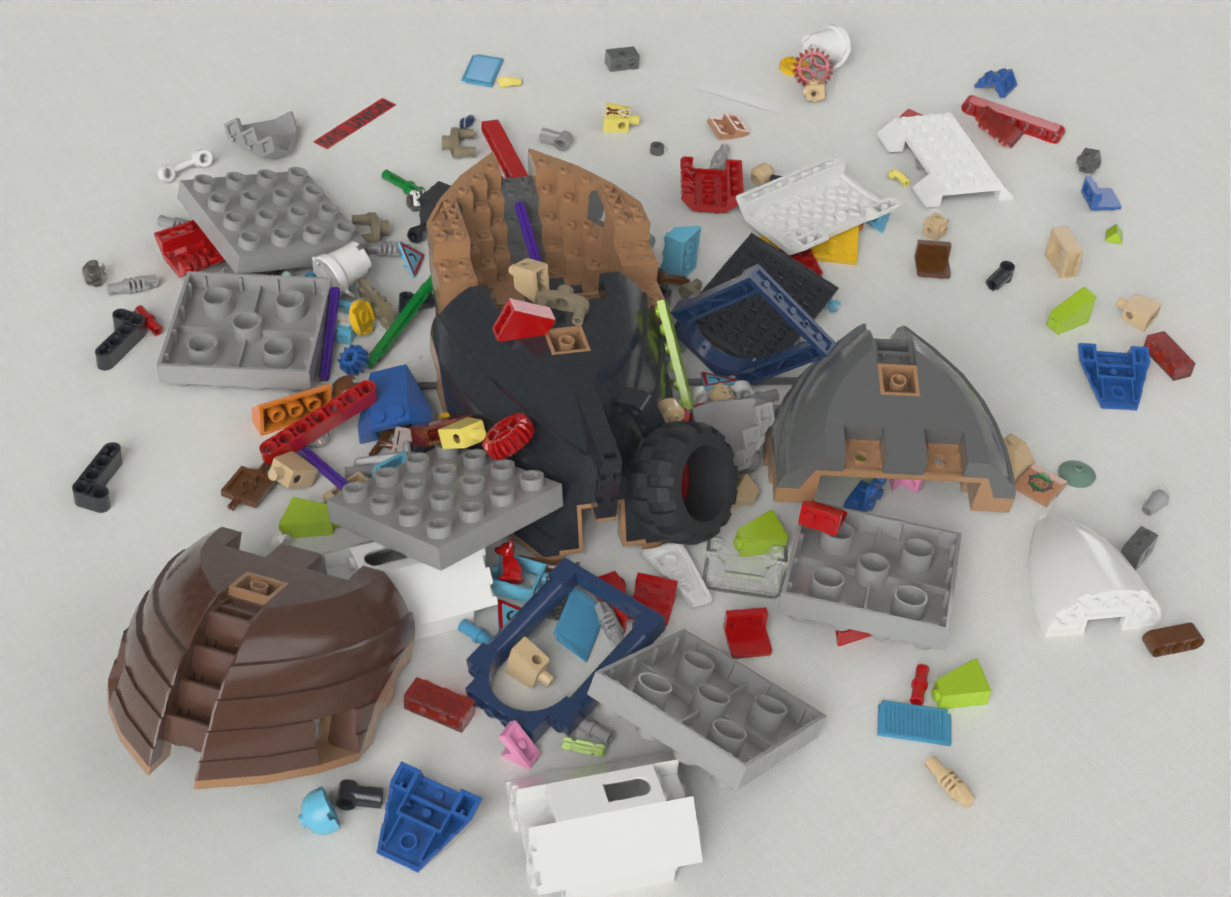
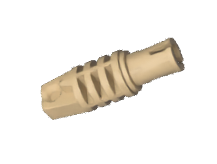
M931 756L926 760L925 767L937 777V783L946 790V793L953 800H958L966 809L974 804V796L970 793L971 789L952 769L946 768L936 756Z

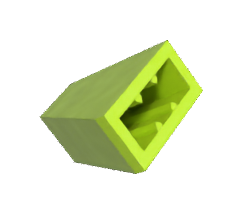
M1082 287L1050 311L1046 325L1059 335L1089 323L1097 296L1087 287Z
M292 497L278 524L279 531L289 534L291 538L333 535L336 527H340L330 522L327 504Z
M769 510L737 529L736 536L733 539V546L738 551L740 557L784 552L789 537L774 510Z
M978 658L972 659L936 679L934 689L931 690L932 700L936 702L938 708L942 709L987 705L991 694L990 686Z

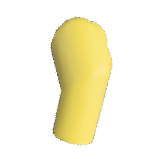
M500 77L497 81L498 85L502 88L511 85H521L520 78Z
M891 169L887 174L891 180L897 178L904 187L910 184L905 174L896 169Z

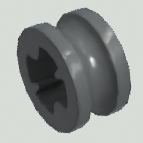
M658 141L652 142L650 144V153L654 156L663 155L664 144Z

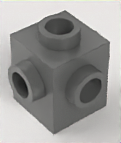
M1090 148L1083 150L1076 161L1079 172L1095 173L1102 162L1100 150Z

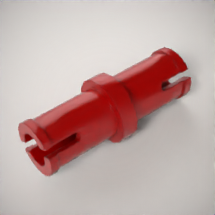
M137 306L134 312L145 318L146 328L154 336L160 335L163 327L156 321V317L151 313L149 314L144 306Z
M925 664L917 665L915 678L911 682L912 694L910 703L914 705L923 704L924 694L928 689L927 678L930 669Z

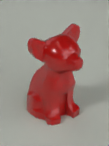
M510 539L509 542L502 543L501 546L494 548L495 553L502 557L503 574L499 576V580L510 584H522L524 581L522 568L513 556L515 545L513 539Z

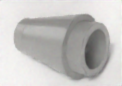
M1163 490L1153 491L1142 507L1143 513L1151 516L1168 504L1169 496Z

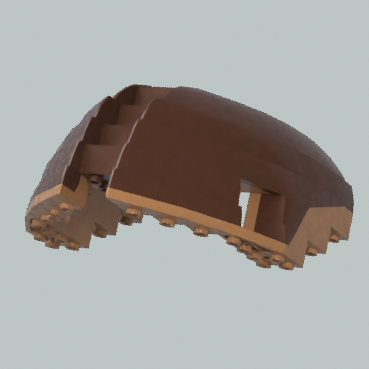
M220 527L203 536L167 562L152 584L151 589L145 593L137 605L129 627L123 631L118 656L114 660L107 682L108 713L120 742L147 775H150L170 756L172 744L185 746L200 752L201 756L197 765L194 789L267 784L318 774L357 762L374 742L377 719L393 700L396 677L410 663L415 640L413 612L408 611L404 599L384 571L362 566L346 580L320 572L322 554L282 543L266 557L239 550L242 535L240 531ZM314 719H320V721H319V728H318V734H317V740H316V722L313 721Z

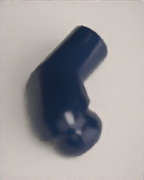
M468 115L462 118L459 122V129H467L475 122V117Z

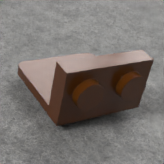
M917 240L914 254L917 275L924 278L949 279L951 276L949 265L951 242Z

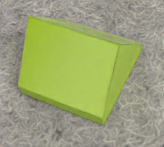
M1118 224L1106 230V242L1122 244L1123 233Z

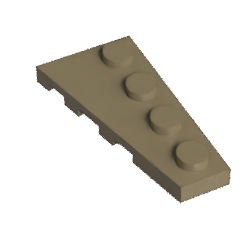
M365 277L359 279V287L357 288L359 296L363 297L365 302L368 301L370 303L375 318L378 317L381 326L388 330L395 321L393 304L391 302L386 303L387 298L381 296L380 292L377 289L375 290L374 286Z

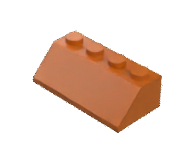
M326 384L251 408L252 422L261 436L285 429L331 401L332 386L331 384Z

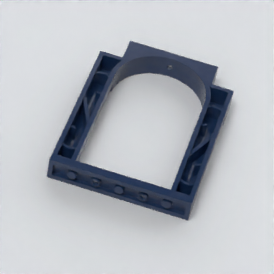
M759 264L744 270L741 276L697 296L689 295L678 300L670 312L677 319L674 325L677 338L716 375L724 377L734 375L739 381L745 380L751 385L820 360L823 357H828L836 344ZM759 293L806 341L760 359L755 357L738 358L714 347L702 335L696 320Z
M564 557L549 573L548 581L487 644L482 642L466 659L468 672L474 678L465 688L467 701L473 707L478 706L484 710L488 717L499 720L504 727L510 721L516 720L534 744L551 726L556 732L564 733L569 737L600 703L587 695L595 672L653 644L666 630L665 617ZM577 585L635 619L632 623V630L570 697L566 695L558 703L542 710L522 711L505 705L494 695L492 691L493 678L499 667L509 658L511 649L523 637L528 638Z

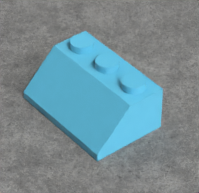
M701 226L674 227L670 232L666 233L662 252L663 262L660 267L662 272L687 277L696 269Z

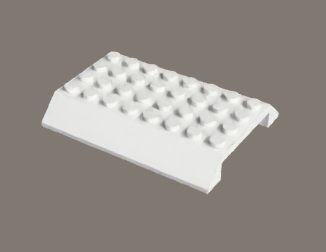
M951 113L894 118L877 132L878 138L888 153L903 151L906 141L928 173L926 177L913 186L914 192L925 208L939 207L942 197L946 195L992 191L998 201L1013 199V195L964 127Z
M836 155L736 196L744 220L789 256L827 241L830 237L864 222L897 210L903 204L892 196L881 201L844 174L846 163Z

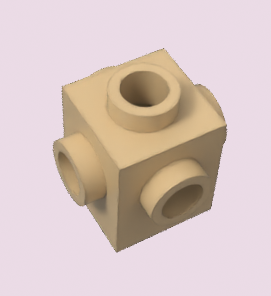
M811 79L806 83V86L803 87V94L807 96V101L819 102L826 98L825 80Z
M936 212L927 216L924 220L922 235L933 241H938L947 233L949 219Z

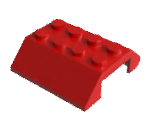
M683 156L680 159L681 200L692 211L716 214L727 213L738 205L736 196L744 193L742 160L726 159L725 168L721 170L693 168V157Z
M194 220L154 233L163 259L179 278L186 276L187 271L199 272L226 262Z

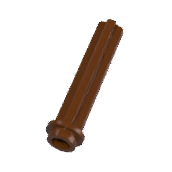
M662 271L657 272L658 285L681 286L690 282V279H687L685 276L665 274Z

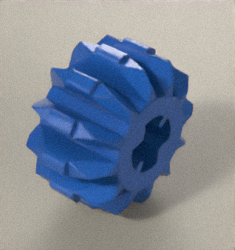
M350 344L349 348L344 347L343 353H339L341 356L337 360L340 364L339 367L347 375L353 374L358 376L359 372L364 373L363 369L368 367L366 363L370 361L369 353L360 345Z

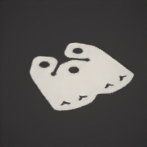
M412 318L410 322L415 321L417 325L411 326L408 323L405 328L423 329L424 331H409L401 335L400 343H396L397 338L387 352L401 365L407 364L408 367L418 366L429 361L432 356L430 352L431 321L422 318ZM382 330V331H381V333H380V339L382 338V336L385 334V332H386L387 330ZM410 336H415L416 340L410 341L408 338Z

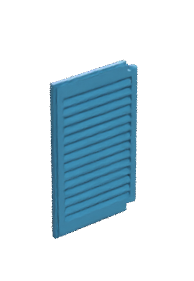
M480 54L472 55L461 80L469 84L492 87L504 59Z
M574 588L569 595L553 635L557 637L556 640L586 663L601 624L598 621V615L594 607L597 602L580 589L577 591Z
M882 700V704H878L877 736L951 746V715L948 714L947 709Z

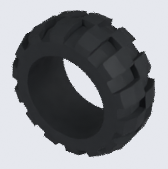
M672 421L661 425L656 430L650 432L643 440L645 445L638 449L634 459L636 463L635 472L631 473V487L634 488V497L632 498L634 510L641 515L639 521L644 528L659 540L674 544L697 545L720 533V527L725 526L732 515L730 510L732 505L736 504L738 493L735 490L736 480H738V468L733 462L735 455L731 445L725 442V436L704 422ZM687 462L689 488L686 500L683 502L681 482L684 466Z

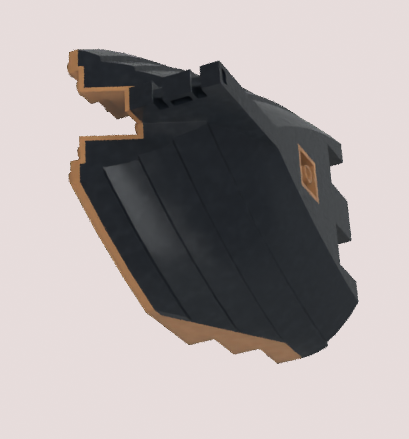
M618 271L600 273L598 291L576 293L586 298L590 303L583 324L580 326L572 323L574 312L551 309L555 317V323L547 335L497 341L492 327L507 301L493 302L488 285L473 286L465 289L440 314H436L431 326L430 352L437 372V394L443 413H449L451 423L467 417L481 419L487 434L489 429L494 427V424H497L506 416L524 413L532 421L535 432L532 435V439L528 440V444L523 446V449L512 454L511 457L508 456L506 459L514 461L515 466L526 471H541L545 478L562 484V507L509 535L536 558L557 561L563 559L566 554L583 552L581 509L586 508L592 509L596 522L616 520L617 515L619 521L617 533L622 546L639 544L641 549L659 547L663 542L644 528L639 521L641 515L635 512L632 502L634 488L631 487V473L635 472L636 463L634 459L638 449L645 445L644 438L633 417L618 412L612 403L624 387H630L650 393L658 406L662 400L673 398L671 381L665 361L663 339L658 329L647 292H642L632 280ZM563 277L549 279V290H557L558 286L566 285ZM525 296L524 299H520V301H524V302H529V303L535 304V303L532 302L530 299H528L526 296ZM482 441L467 447L468 449L484 450Z

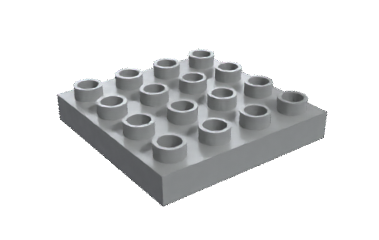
M291 167L286 172L262 169L257 174L250 175L229 172L226 174V177H211L199 174L194 179L180 180L177 199L236 274L313 266L312 257H317L324 253L329 254L352 241L359 244L356 246L359 251L366 249L367 242L356 231L355 226L344 217L339 207L333 204L325 195L324 190L308 175V171L301 167Z
M187 271L156 365L159 383H173L177 386H188L190 384L211 385L215 388L239 386L249 387L253 390L282 388L292 392L310 390L325 331L332 278Z
M441 440L435 443L434 449L426 453L409 454L405 457V463L396 467L380 468L374 472L373 478L365 482L348 483L343 486L342 493L327 499L330 522L440 571L563 506L562 484L545 478L543 472L538 470L526 471L516 467L514 461L508 459L493 460L492 457L487 456L486 451L483 449H443Z
M830 504L826 505L848 513L837 536L828 535L822 531L798 524L777 613L786 614L795 621L804 622L812 620L829 624L830 627L839 631L852 629L870 633L871 636L879 640H889L892 638L910 642L915 647L923 650L932 648L945 649L950 631L962 533Z
M686 629L680 630L597 670L587 695L601 703L600 709L605 714L615 718H625L637 726L636 731L641 737L649 741H661L674 750L673 755L678 761L686 765L700 766L712 774L711 780L714 784L726 790L740 789L816 739L827 715Z

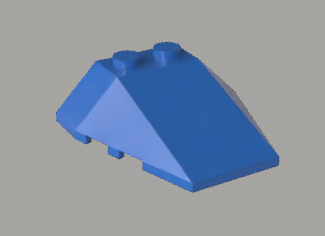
M1078 343L1080 364L1100 408L1137 411L1143 385L1147 377V370L1150 366L1149 347L1131 346L1127 353L1097 351L1096 344Z
M407 364L370 373L368 380L375 383L378 400L360 413L358 422L360 444L379 440V431L396 428V426L412 424L415 430L434 426L432 408Z
M401 761L390 781V791L385 806V817L381 826L376 853L419 873L473 819L483 799L464 789L458 792L427 778L422 770Z

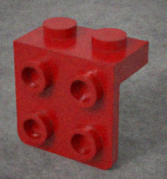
M804 500L801 505L798 524L822 531L828 535L837 536L848 513L816 501L809 502Z
M637 572L632 598L664 616L666 627L668 626L675 602L678 581Z
M767 607L726 610L723 629L732 658L761 657L772 654V647L766 630Z

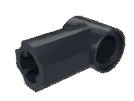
M1002 261L999 268L987 278L986 284L988 289L992 291L999 290L1004 284L1011 282L1015 265L1010 261Z
M404 291L399 294V313H401L414 293ZM432 292L419 310L435 306Z
M345 779L339 783L335 804L339 809L345 811L353 810L356 806L381 809L383 788L359 786L356 781Z

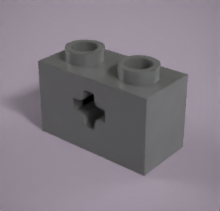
M634 46L605 50V64L610 72L639 69L640 55Z
M1140 526L1121 550V553L1135 570L1153 552L1159 536L1143 526Z

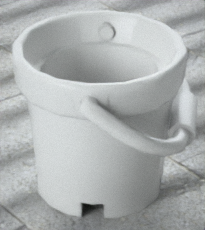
M835 24L805 36L802 40L804 48H801V52L804 55L805 49L810 53V48H813V52H816V49L819 48V54L824 50L823 56L825 57L829 54L827 60L832 59V63L835 64L833 69L840 67L852 50L848 33L843 27ZM815 57L817 64L825 65L821 59ZM810 58L805 59L806 62L810 63Z
M353 241L329 254L324 253L317 257H312L313 270L316 277L332 278V287L340 289V297L344 294L355 297L356 293L351 286L364 275L371 272V270H368L371 267V261L364 249L359 251L356 248L359 244Z

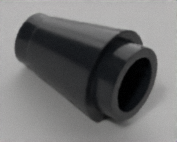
M426 223L411 227L408 230L407 237L410 242L419 243L427 235Z

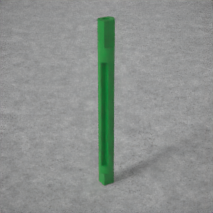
M431 275L416 291L370 352V361L366 363L370 369H373L377 362H380L433 291Z

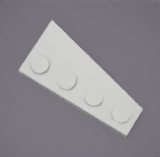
M669 543L643 551V557L663 578L678 581L677 592L692 608L712 602V596L683 544Z

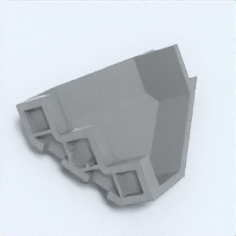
M289 111L275 119L242 125L240 118H234L224 124L228 140L257 153L261 157L276 160L290 154L301 128L296 125L293 111Z
M758 397L705 401L704 404L691 408L693 421L704 422L725 436V442L731 445L734 452L733 462L737 466L738 471L749 468L752 463L751 458L762 445L769 426L772 427L775 421L772 401Z

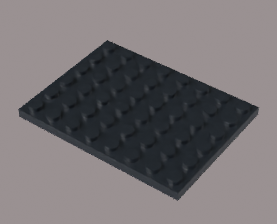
M751 232L699 294L741 276L744 270L759 264L815 321L837 293L839 287ZM759 293L696 320L700 332L711 344L726 354L738 358L755 357L760 359L795 345L802 337Z

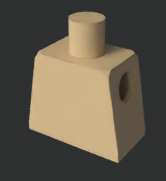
M525 258L509 267V274L514 277L515 289L535 303L536 294L539 291L549 290L548 264Z
M1134 294L1130 300L1120 297L1116 304L1117 307L1123 309L1121 318L1143 332L1156 319L1162 305L1161 302L1138 294Z
M291 451L273 459L271 468L268 471V477L272 481H278L286 488L312 487L318 469Z
M523 637L511 649L505 673L529 688H534L539 682L546 687H550L556 678L547 671L550 659L528 638Z

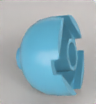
M323 786L312 790L304 797L301 804L302 814L298 815L303 828L308 826L317 835H327L341 829L333 804L326 799L328 794Z

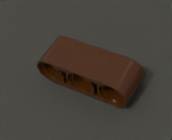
M1192 622L1153 629L1146 632L1142 637V641L1153 657L1195 650L1201 647L1205 641Z

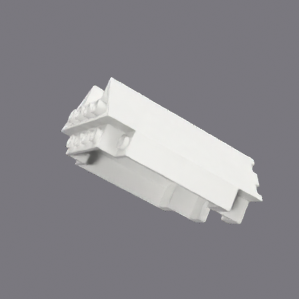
M372 540L320 553L322 554L320 572L348 580L362 566L384 571L401 594L408 611L413 612L415 620L414 641L456 630L463 619H467V621L474 625L475 610L498 604L497 597L491 588L493 580L490 568L485 564V548L442 571L409 556L402 560L378 566L368 565L364 558L395 551Z
M657 752L504 781L510 799L509 816L514 832H520L527 855L526 872L531 889L537 888L538 895L561 891L563 897H598L674 881L675 871H678V867L703 862L699 839L700 825L696 818L694 797L685 796V785L678 778L679 761L666 753ZM634 780L637 791L650 789L649 793L643 796L608 802L603 785Z

